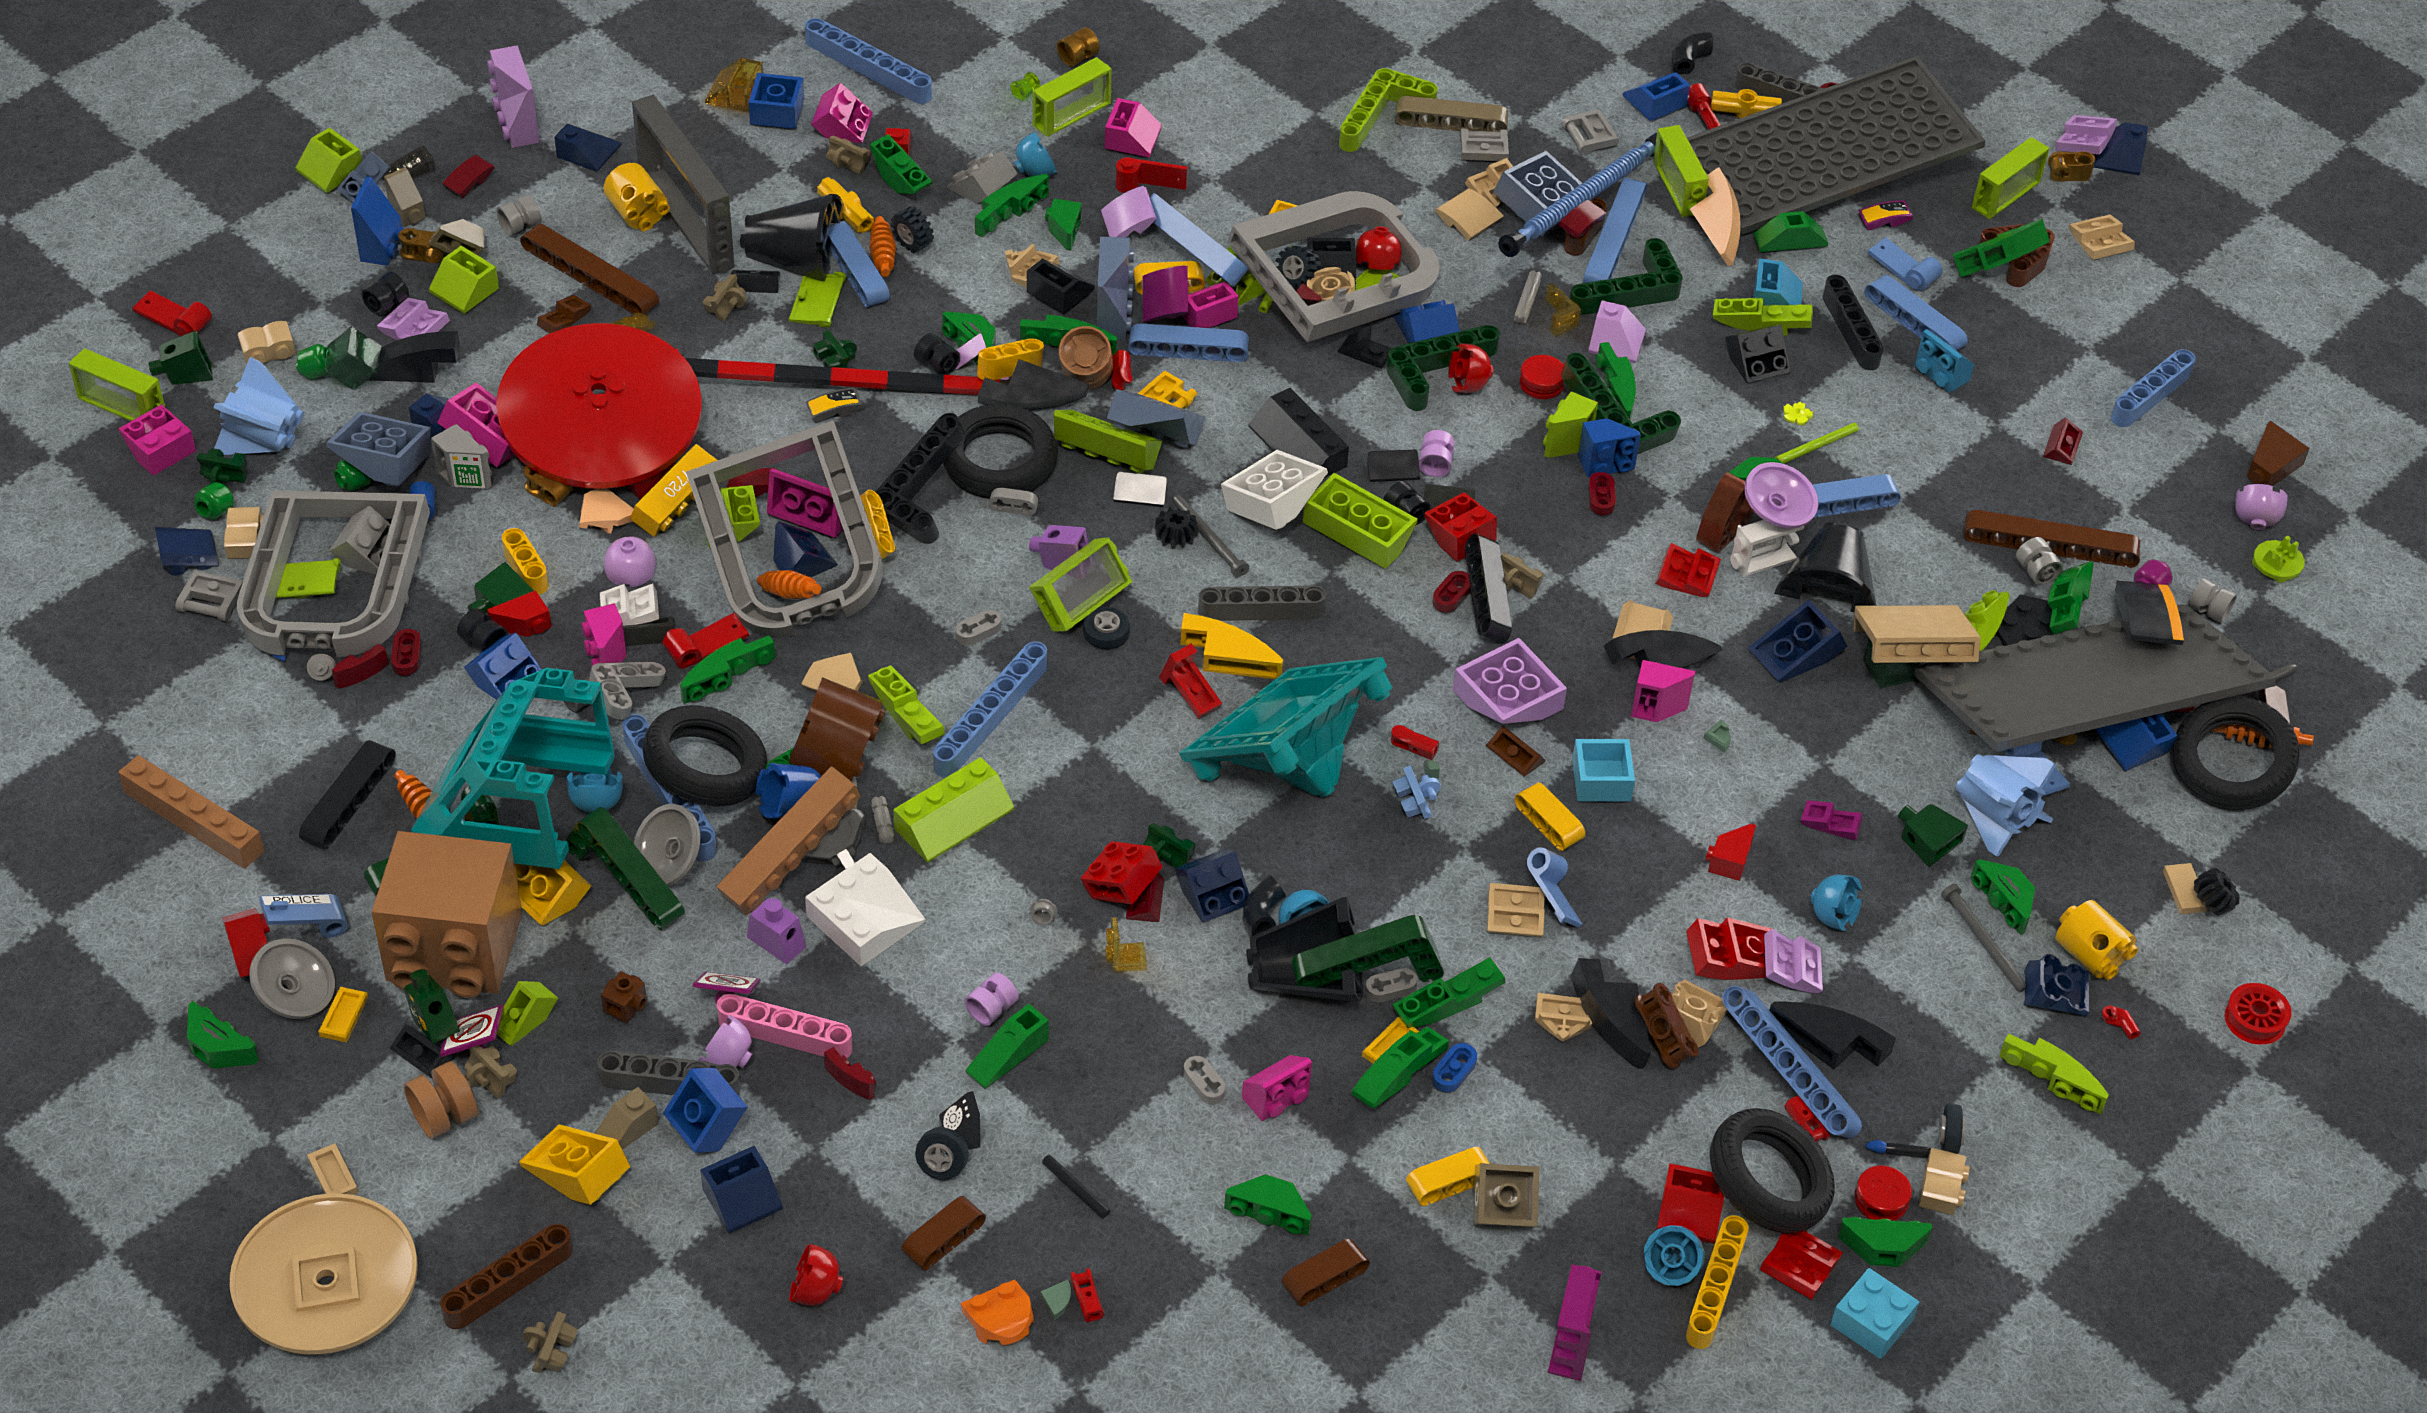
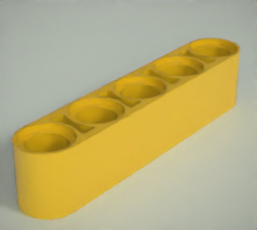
M1732 1215L1723 1220L1686 1332L1687 1342L1694 1348H1707L1713 1341L1748 1234L1749 1226L1745 1219L1740 1216Z

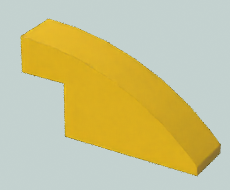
M1183 614L1180 645L1187 646L1192 643L1195 647L1205 648L1203 671L1276 679L1282 675L1283 659L1268 645L1253 635L1219 620L1200 615Z

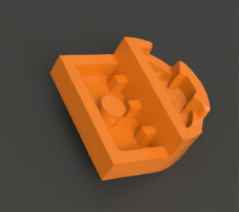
M1015 1279L960 1303L963 1314L975 1328L977 1338L985 1344L988 1343V1339L999 1340L1001 1345L1015 1343L1029 1334V1326L1032 1322L1034 1323L1030 1298Z

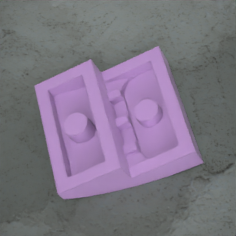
M2073 115L2065 123V133L2056 141V150L2068 152L2086 151L2091 154H2100L2113 135L2117 119Z
M1144 186L1120 195L1101 210L1109 237L1126 238L1133 230L1141 234L1157 219L1147 189Z
M407 298L381 321L377 328L383 334L400 340L418 334L438 332L450 319L446 312L429 309L426 301Z
M1774 929L1764 934L1767 978L1800 991L1820 993L1823 991L1821 948L1802 936L1792 941Z

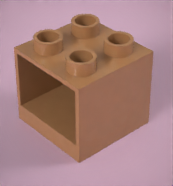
M403 831L397 832L372 909V917L386 981H390L396 987L404 990L406 985L412 983L410 975L416 970L425 969L428 975H431L442 988H448L458 996L471 998L479 995L480 992L499 994L522 916L514 858L510 843Z

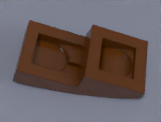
M571 295L556 301V309L554 311L539 316L537 326L549 333L570 327L591 310V305L579 297Z

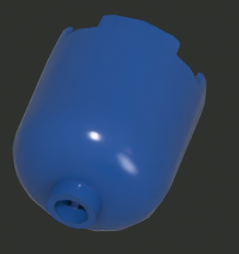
M770 763L767 769L760 771L756 782L755 792L760 794L762 806H758L759 811L767 818H782L819 780L821 775L815 769L807 766Z

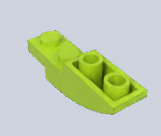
M1763 298L1715 299L1713 319L1737 329L1751 331L1767 326L1781 325L1783 335L1788 336V328H1811L1813 305H1764Z
M1996 590L1988 591L1982 595L1980 601L1971 604L1969 610L1964 613L1981 637L1979 651H1982L1989 644L2000 627L2010 597L2008 591L1998 593Z
M891 665L868 675V680L879 699L883 701L882 704L909 739L915 738L922 745L945 734L944 726L918 700L916 690Z
M2008 1033L1999 1055L2000 1058L2005 1059L2010 1065L2020 1066L2032 1072L2038 1078L2049 1080L2050 1084L2047 1090L2054 1092L2056 1096L2063 1099L2067 1098L2081 1105L2087 1111L2102 1113L2109 1094L2082 1064L2066 1052L2041 1038L2038 1039L2036 1045H2033Z

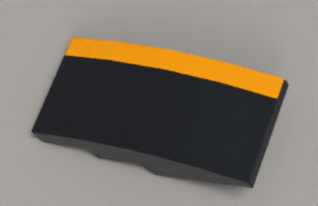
M2116 581L2115 591L2120 597L2118 608L2122 613L2121 626L2130 640L2183 645L2184 638L2181 620L2174 596L2168 585Z

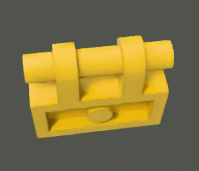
M1165 370L1138 392V394L1179 408H1187L1197 396V392L1193 388L1187 392L1184 391V381ZM1172 398L1176 399L1173 404L1169 402Z

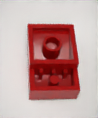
M1728 917L1721 924L1697 918L1686 930L1696 976L1721 980L1767 978L1764 934L1773 928Z

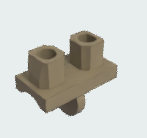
M834 135L830 136V146L826 158L831 160L833 165L838 168L843 166L861 174L864 171L865 164L869 162L870 150L864 147L859 148L845 138L841 139Z
M730 274L725 281H718L714 286L715 295L707 296L703 301V305L707 313H715L717 319L725 321L734 307H743L747 298L745 290L737 284L736 274Z
M1507 553L1502 554L1506 589L1514 588L1528 598H1533L1542 583L1544 573L1538 569L1533 570L1526 566L1524 561L1517 556L1512 557Z
M480 1045L469 1048L471 1055L464 1067L467 1071L465 1078L471 1087L480 1084L482 1087H486L496 1098H500L505 1094L506 1086L515 1082L517 1069L511 1063L500 1066L499 1052L493 1046L485 1049Z
M557 1311L547 1333L544 1331L546 1325L542 1322H537L535 1327L524 1329L522 1338L528 1343L526 1350L534 1353L537 1347H541L531 1371L541 1373L543 1368L560 1373L568 1354L553 1348V1346L557 1342L570 1348L578 1331L577 1328L563 1322L566 1314Z

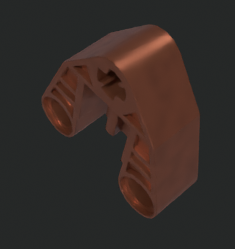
M2023 225L1986 228L1982 231L1979 244L1997 238L1998 234ZM2046 228L2050 242L2010 261L2006 275L2008 284L2014 287H2023L2045 269L2055 238L2053 231Z
M1729 472L1725 473L1720 479L1702 516L1696 540L1717 553H1720L1736 537L1738 525L1745 526L1755 513L1745 495V481Z

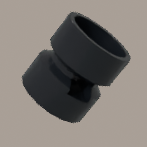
M388 272L379 278L377 282H373L362 291L361 296L371 312L377 316H383L392 309V305L397 306L409 297V291L399 275L394 272Z
M928 333L923 336L914 349L915 359L928 367L934 374L950 375L956 370L960 362V353L934 333Z
M1399 481L1392 485L1383 498L1384 501L1417 518L1416 525L1426 519L1425 512L1431 509L1430 503L1420 494H1417V491L1406 481Z
M480 609L468 611L461 618L457 626L458 636L467 643L472 644L480 653L501 637L508 635L507 629L492 620L490 616Z

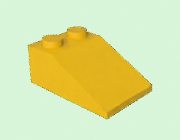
M560 1124L519 1161L521 1167L571 1200L589 1205L597 1201L631 1167L617 1139Z

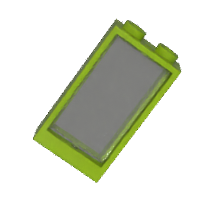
M1096 57L1034 89L1032 96V125L1048 137L1111 104L1112 69L1108 64H1105Z
M1680 125L1658 128L1653 163L1681 216H1694L1690 208L1706 198L1709 178Z
M2030 137L1981 172L1971 208L1991 219L2039 184L2050 148L2035 138Z
M86 348L68 363L77 398L129 421L140 417L161 404L165 407L159 379Z
M1107 537L1092 540L1029 586V589L1051 630L1058 632L1069 630L1131 584L1132 580L1129 576L1128 568L1122 563L1117 553L1115 544Z

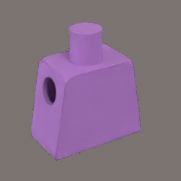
M1050 525L1042 537L1033 536L1031 538L1029 550L1041 553L1043 567L1053 570L1088 544L1086 528ZM1091 556L1065 575L1082 580L1092 564Z
M775 898L766 899L751 913L747 938L785 964L792 961L806 948L799 918L783 907L780 900Z

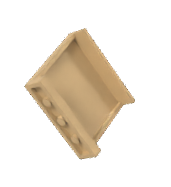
M1958 605L1855 606L1853 630L1854 632H1866L1872 641V661L1874 663L1978 662L1981 637Z

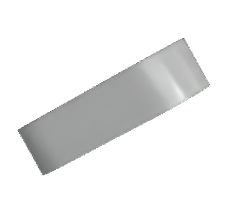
M996 488L991 493L989 506L994 511L1032 516L1036 513L1039 500L1032 492Z
M986 610L959 622L955 630L957 642L962 645H972L995 635L1001 630L1000 614L993 610Z
M1400 968L1373 975L1366 982L1365 993L1369 1000L1377 1003L1408 996L1416 991L1418 977L1413 970L1408 968ZM1400 979H1404L1409 984L1405 985L1404 982H1400ZM1374 986H1378L1380 989H1383V991L1379 992L1377 988H1374Z
M1201 1056L1188 1058L1184 1063L1185 1080L1204 1103L1215 1105L1222 1102L1225 1097V1083L1205 1058ZM1195 1067L1197 1070L1202 1068V1077L1197 1071H1192V1068ZM1208 1085L1212 1090L1217 1089V1093L1214 1094L1213 1091L1207 1092Z

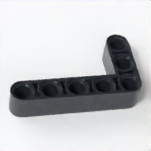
M945 413L940 416L875 491L882 500L888 522L924 544L936 541L939 536V530L933 517L927 511L912 503L911 500L964 439V429L958 416L954 413Z

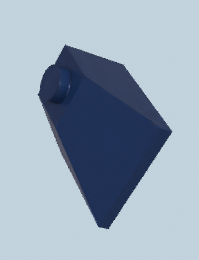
M2125 122L2115 127L2107 146L2100 154H2095L2093 168L2140 175L2147 142L2148 126Z
M566 124L554 137L557 158L596 172L601 169L622 145L620 141L571 124Z
M425 394L409 407L411 423L430 427V439L446 429L437 422L449 399Z
M780 521L777 522L775 525L773 561L780 570H792L808 577H814L838 565L812 532Z

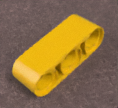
M1197 261L1139 264L1133 271L1136 291L1143 295V275L1181 265L1188 266V293L1203 289L1205 281L1202 265Z
M1025 339L981 349L978 355L977 376L982 380L985 377L991 380L1012 377L1018 359L1042 367L1044 344L1037 339Z
M867 490L860 497L883 560L895 551V544L881 498L875 491Z
M507 529L501 537L506 560L511 568L534 591L536 590L539 595L545 593L549 587L546 566L521 529Z
M1538 782L1515 795L1516 807L1520 811L1523 810L1522 813L1537 829L1541 828L1539 831L1554 846L1557 845L1556 848L1559 851H1563L1585 838V829L1582 823L1542 783Z
M1473 1147L1413 1170L1407 1176L1406 1182L1421 1206L1429 1205L1428 1202L1432 1204L1455 1195L1454 1192L1458 1194L1474 1188L1475 1165L1480 1163L1490 1164L1480 1147Z

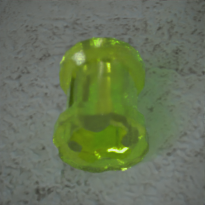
M1028 72L1024 75L1023 79L1013 81L1010 84L1013 96L1022 101L1027 97V94L1041 86L1040 80L1034 73Z

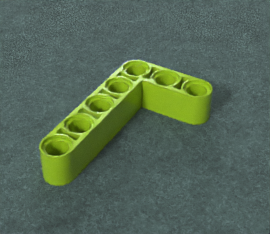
M1381 68L1377 70L1340 127L1339 147L1347 152L1358 150L1389 100L1397 103L1398 99L1403 96L1437 99V85L1433 82L1391 69Z

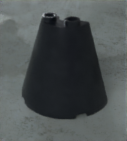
M828 194L758 214L746 215L745 234L740 236V247L745 248L747 258L819 281H825L830 263L825 244L830 224L840 223L844 203L839 195Z
M1833 522L1825 523L1823 528L1817 532L1779 581L1774 594L1799 600L1804 583L1854 595L1850 612L1855 613V606H1877L1863 532L1858 528H1851L1846 525Z
M1341 897L1250 937V949L1246 950L1249 966L1253 965L1252 973H1248L1250 989L1349 1002L1361 1001V997H1363V972L1355 974L1353 969L1342 971V979L1314 988L1297 986L1292 966V959L1297 954L1356 934L1353 927L1355 921L1348 897Z

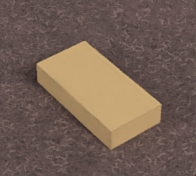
M2192 864L2165 866L2163 873L2179 913L2206 912L2207 908L2202 905L2201 900L2197 898V893L2194 891V880L2197 877Z
M335 1143L307 1155L308 1161L325 1194L354 1195L358 1193V1188Z

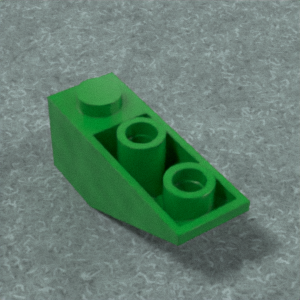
M1028 1003L1003 1024L965 1069V1072L984 1089L988 1088L1049 1041V1020Z

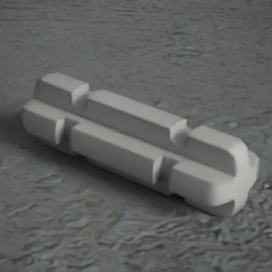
M883 796L874 797L871 802L877 831L879 832V840L882 844L892 843L894 841V831L891 826L892 823L886 798Z

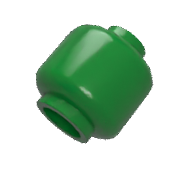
M315 344L299 351L296 369L299 374L307 379L315 380L332 372L335 358L328 347Z
M345 459L340 460L334 470V477L339 487L345 488L350 492L364 488L372 482V478Z
M218 482L210 483L200 489L194 498V506L197 513L209 520L219 519L228 512V508H233L234 505L230 489Z

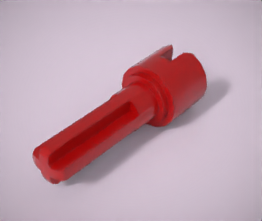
M1700 83L1693 84L1689 88L1687 100L1690 109L1693 112L1699 113L1709 130L1721 126L1710 106L1712 100L1706 88Z

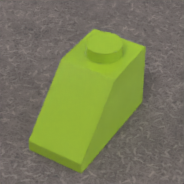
M518 981L504 1005L497 1035L510 1046L514 1045L547 1019L558 997L540 982Z

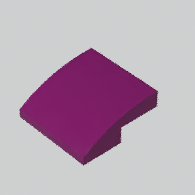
M1174 266L1143 275V322L1153 323L1165 317L1174 319L1188 313V266Z

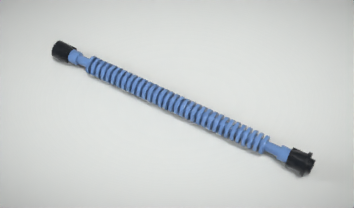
M1657 133L1648 137L1639 148L1631 149L1524 224V229L1514 230L1510 234L1501 236L1498 242L1500 251L1507 257L1518 255L1520 249L1523 248V245L1530 238H1538L1558 224L1575 207L1586 200H1592L1642 165L1645 158L1654 156Z

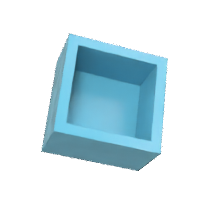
M1576 739L1572 764L1577 801H1631L1635 777L1629 739Z
M1868 1268L1836 1306L1830 1325L1879 1359H1882L1914 1320L1920 1301Z

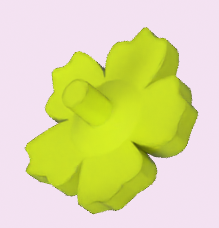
M1798 402L1794 403L1793 406L1787 404L1783 408L1784 419L1787 422L1795 423L1796 421L1798 425H1805L1808 419L1813 417V411H1810L1808 408L1805 409V403Z

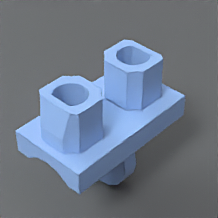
M1411 765L1403 768L1406 775L1393 781L1399 798L1411 793L1414 794V796L1401 801L1407 817L1422 813L1424 819L1432 817L1425 797H1429L1430 800L1437 798L1436 794L1441 789L1439 780L1423 775L1421 777L1422 781L1418 783Z

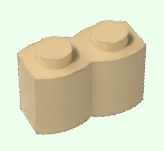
M287 321L272 322L264 327H251L238 333L246 365L249 357L257 359L263 364L270 360L286 359L296 354Z
M261 507L228 508L227 527L224 538L227 559L251 558L264 517Z
M1931 1148L1926 1163L1919 1207L1954 1215L1956 1207L1962 1208L1966 1190L1961 1189V1183L1966 1184L1970 1166L1965 1165L1966 1156Z

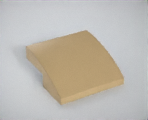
M1470 188L1435 210L1448 227L1455 226L1468 241L1501 221L1504 217L1491 202Z
M2112 215L2069 224L2072 235L2093 260L2134 250L2135 241L2122 232L2123 223Z
M1490 883L1487 932L1543 937L1545 894L1542 889L1532 886Z

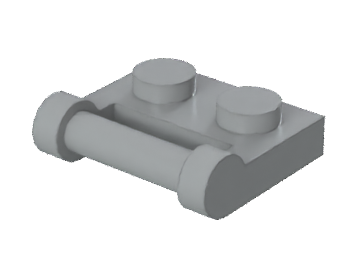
M1601 110L1567 116L1561 122L1563 128L1569 131L1578 145L1577 150L1581 155L1618 144V137ZM1581 125L1589 140L1583 138L1576 126Z
M1467 128L1460 129L1462 160L1500 161L1505 158L1508 159L1507 130L1488 132L1468 131Z
M194 570L177 598L176 611L183 613L191 611L218 617V620L228 622L232 610L237 603L243 581ZM196 598L221 604V606L217 607L194 602L191 599Z

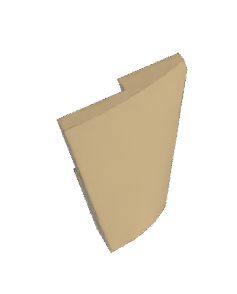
M1505 158L1489 165L1486 171L1467 178L1465 184L1468 188L1481 194L1497 208L1502 201L1493 191L1502 173L1513 166Z

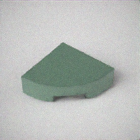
M1719 720L1704 734V739L1724 753L1729 748L1731 737L1728 725L1723 720Z
M1425 760L1423 763L1425 775L1439 780L1440 767L1437 761Z
M1068 1280L1041 1291V1299L1054 1320L1061 1317L1069 1305L1071 1287Z

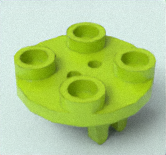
M2286 536L2282 541L2271 540L2259 544L2253 553L2252 564L2262 574L2274 579L2276 582L2284 583L2301 574L2304 569L2305 559L2298 550L2299 543L2295 541L2293 544H2290L2291 538Z

